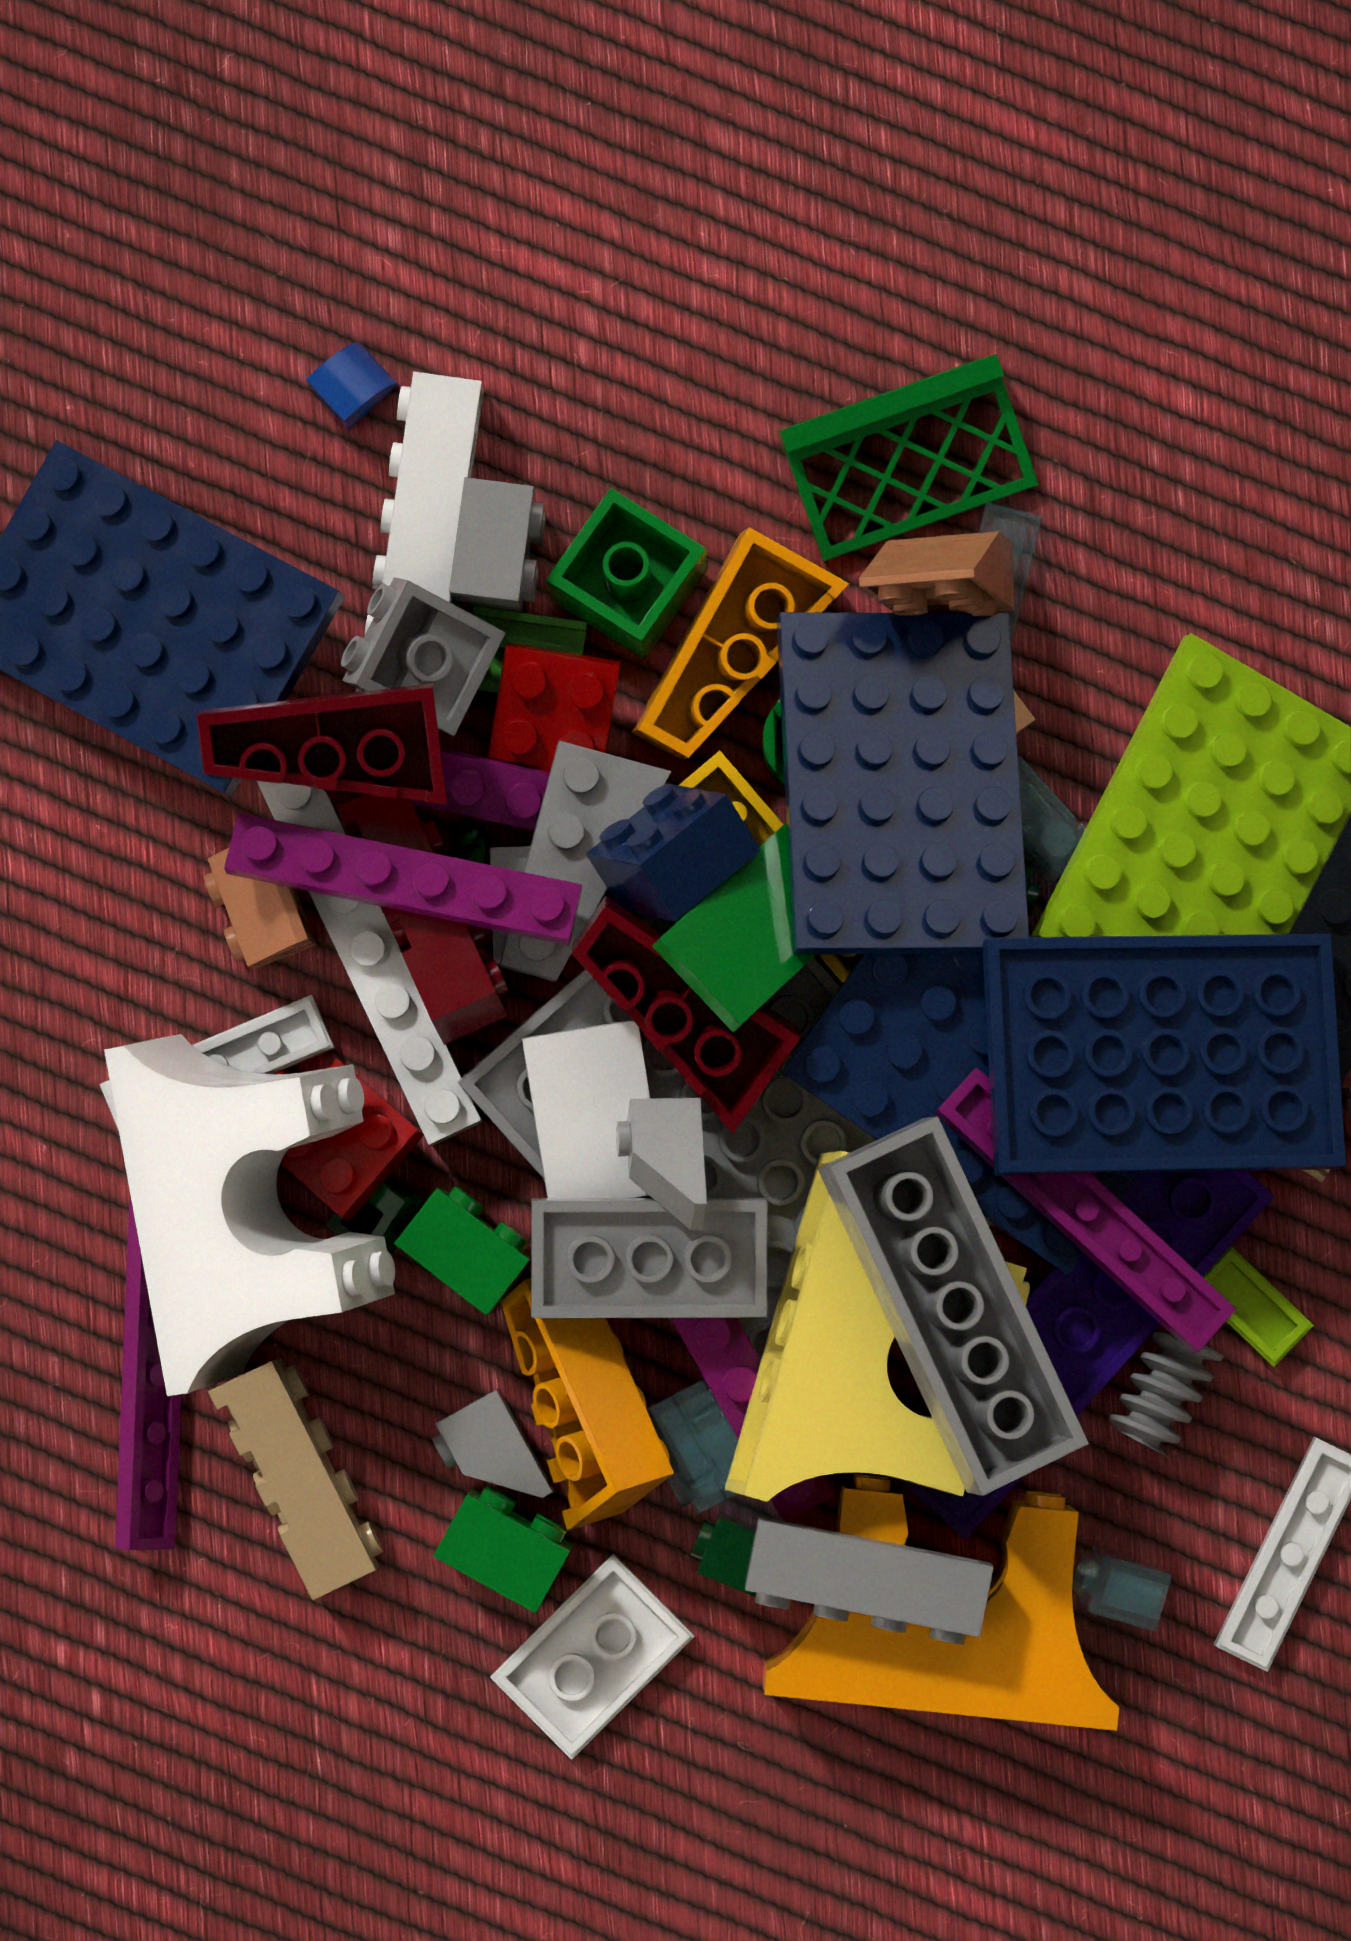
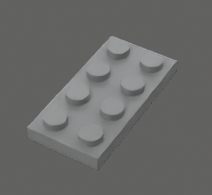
M531 1198V1317H767V1199L707 1198L703 1230H690L653 1198Z

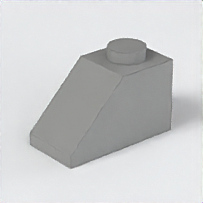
M700 1098L630 1099L627 1121H617L616 1127L617 1156H628L629 1179L690 1230H703L707 1196Z
M499 1388L436 1423L441 1434L432 1438L448 1469L458 1465L465 1476L541 1498L553 1492L554 1488Z

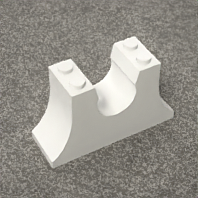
M182 1034L104 1050L167 1396L187 1394L243 1374L247 1362L261 1342L275 1329L291 1319L341 1313L395 1294L393 1287L395 1264L391 1254L387 1251L384 1236L347 1232L328 1239L309 1236L297 1229L289 1221L281 1208L277 1195L276 1179L278 1168L282 1158L290 1148L332 1137L364 1122L362 1115L364 1092L361 1083L355 1076L353 1064L293 1074L252 1073L212 1060L192 1046Z

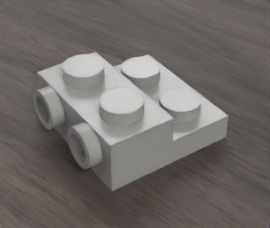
M394 577L390 586L383 583L372 595L367 607V614L374 618L364 638L357 635L346 647L342 656L341 666L348 670L342 681L361 691L433 683L438 730L455 736L506 632L409 580Z

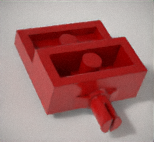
M507 642L488 758L519 763L526 767L550 772L559 741L607 753L621 662Z
M336 1059L329 1068L345 1066V1064ZM281 1071V1072H279V1073H277V1074H286V1073L283 1072V1071ZM356 1073L355 1076L361 1083L364 1092V1105L362 1108L364 1122L332 1137L292 1147L281 1160V1164L348 1223L374 1194L380 1184L387 1179L424 1136L419 1129Z

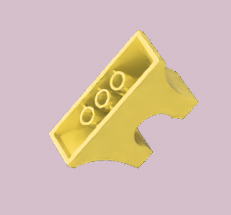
M848 1152L820 1153L724 1490L767 1502L777 1493L803 1480L828 1474L856 1472L886 1475L937 1491L963 1496L965 1487L931 1416L918 1415L908 1409L897 1398L890 1385L887 1373V1358L895 1335L817 1169L848 1154ZM1005 1262L1026 1306L1030 1290V1284L1024 1281L1027 1268Z

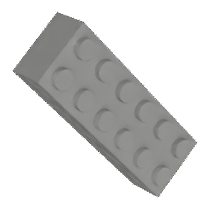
M938 1116L922 1118L817 1168L966 1491L984 1496L1088 1445V1440Z

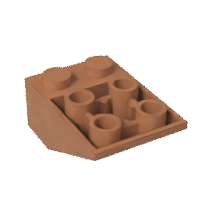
M1000 531L889 540L860 576L859 587L877 599L878 603L884 604L892 610L895 615L971 613L972 616H994V613L1000 611L1015 610L1013 542Z

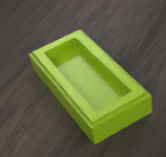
M1232 1246L1225 1251L1203 1276L1210 1285L1236 1308L1226 1323L1272 1367H1275L1314 1326Z

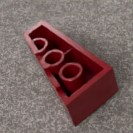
M433 683L200 710L196 715L204 774L278 784L301 785L333 791H349L388 798L420 800L447 805Z
M365 794L337 807L342 821L351 836L435 854L447 852L434 820L423 824L411 799ZM381 906L399 947L403 950L401 954L428 1015L444 1045L508 1016L499 997L509 992L502 973L495 960L485 964L479 952V948L488 945L481 927Z
M605 896L572 943V955L615 1003L630 1016L644 1032L646 1038L659 1052L663 1053L684 1077V1080L699 1097L701 1096L733 1134L799 1041L798 1027L763 1004L736 1031L732 1032L652 947L663 934Z

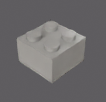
M464 477L449 594L455 606L466 609H473V606L523 613L524 601L535 602L539 568H537V560H530L532 545L542 546L546 512H544L545 503H539L536 500L534 486Z

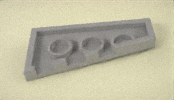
M563 741L558 742L524 872L582 884V894L570 946L507 933L499 967L554 982L558 979L572 953V943L593 915L607 890L586 853L601 842L599 837L607 827L617 821L629 819L643 808L642 802L644 798L656 788L663 786L671 771Z

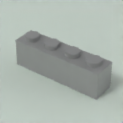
M758 1516L745 1590L756 1592L755 1603L769 1607L789 1609L791 1600L814 1604L813 1614L820 1617L848 1621L849 1611L873 1616L871 1626L906 1633L907 1624L911 1623L931 1627L929 1637L932 1639L964 1644L966 1635L980 1637L993 1565L990 1562Z

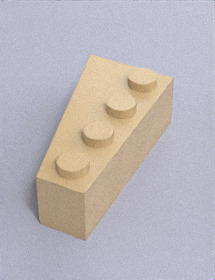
M279 1358L209 1390L208 1393L216 1409L227 1406L233 1418L228 1421L231 1430L229 1432L230 1437L239 1455H242L247 1463L253 1461L257 1472L253 1473L256 1489L272 1516L278 1514L282 1525L278 1526L279 1535L311 1599L315 1600L377 1570L379 1564L375 1556L382 1554L383 1549L370 1522L368 1521L362 1525L359 1524L351 1506L352 1503L359 1500L345 1469L335 1472L326 1451L334 1448L333 1442L322 1419L317 1417L311 1420L301 1399L309 1396V1392L297 1366L293 1364L286 1368L283 1359Z

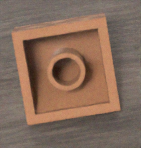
M229 848L208 858L212 872L203 876L215 908L222 905L226 907L232 926L223 929L235 961L245 958L247 966L251 969H256L317 946L296 888L226 874L224 866Z

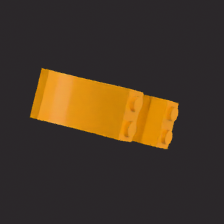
M854 1473L853 1483L840 1482L836 1532L905 1545L909 1533L903 1494L898 1488L890 1487L891 1480L888 1479V1476ZM1027 1491L1026 1501L1012 1500L999 1535L1001 1560L998 1571L990 1583L980 1637L966 1635L964 1644H955L930 1638L931 1627L908 1623L906 1633L871 1626L873 1617L871 1615L849 1611L848 1621H840L820 1617L812 1612L797 1636L781 1651L765 1660L763 1675L764 1695L1117 1731L1119 1706L1100 1688L1091 1674L1084 1659L1075 1628L1072 1580L1079 1512L1070 1505H1065L1066 1497H1061V1494Z

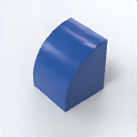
M354 342L344 347L306 378L310 389L348 430L399 385L360 342Z

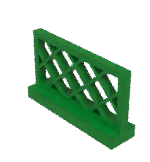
M997 354L988 355L776 431L783 453H785L822 561L1039 485L1002 378L1004 374ZM993 392L1000 416L991 435L962 422V419L973 398ZM961 403L955 417L940 411ZM928 414H932L951 424L937 454L908 441L917 419ZM907 422L901 437L886 430ZM1004 425L1011 445L998 439ZM958 427L987 441L973 472L944 458ZM875 433L897 443L883 473L854 460L863 438ZM854 441L847 456L833 450L835 447ZM994 445L1015 455L1022 478L999 485L980 476ZM904 446L934 460L919 491L890 477ZM824 452L844 462L830 492H826L808 482L801 462L802 459ZM940 464L970 478L960 500L945 504L926 495ZM850 466L880 479L866 510L836 496ZM976 482L991 488L970 496ZM887 483L916 497L906 519L896 523H891L872 514ZM812 492L826 498L820 513ZM923 501L938 507L916 515ZM834 502L861 515L862 518L851 539L830 546L823 522ZM869 520L884 526L863 534Z

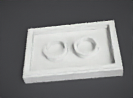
M633 1020L521 1038L547 1198H636L648 1196L644 1190L629 1179L628 1156L618 1157L616 1144L617 1121H627L630 1099H650L640 1031L637 1024Z
M613 1553L490 1678L572 1760L695 1635Z

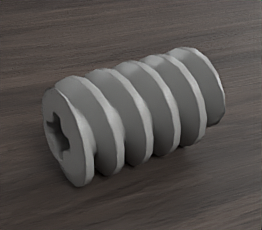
M1153 1332L1151 1338L1162 1350V1353H1142L1140 1358L1152 1371L1151 1374L1132 1373L1130 1380L1141 1391L1140 1395L1121 1394L1119 1398L1122 1404L1131 1412L1130 1415L1111 1414L1108 1420L1119 1432L1170 1458L1160 1447L1161 1442L1179 1444L1182 1439L1170 1425L1171 1422L1190 1423L1192 1420L1191 1415L1181 1405L1182 1401L1201 1402L1203 1396L1192 1385L1193 1380L1212 1382L1214 1378L1202 1364L1204 1359L1222 1361L1224 1355L1206 1345L1198 1353L1192 1354L1172 1334Z

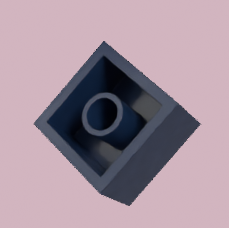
M666 784L650 792L642 802L644 807L629 819L617 821L607 827L599 837L601 842L588 851L586 855L616 903L630 912L676 922L756 856L761 849L727 794Z

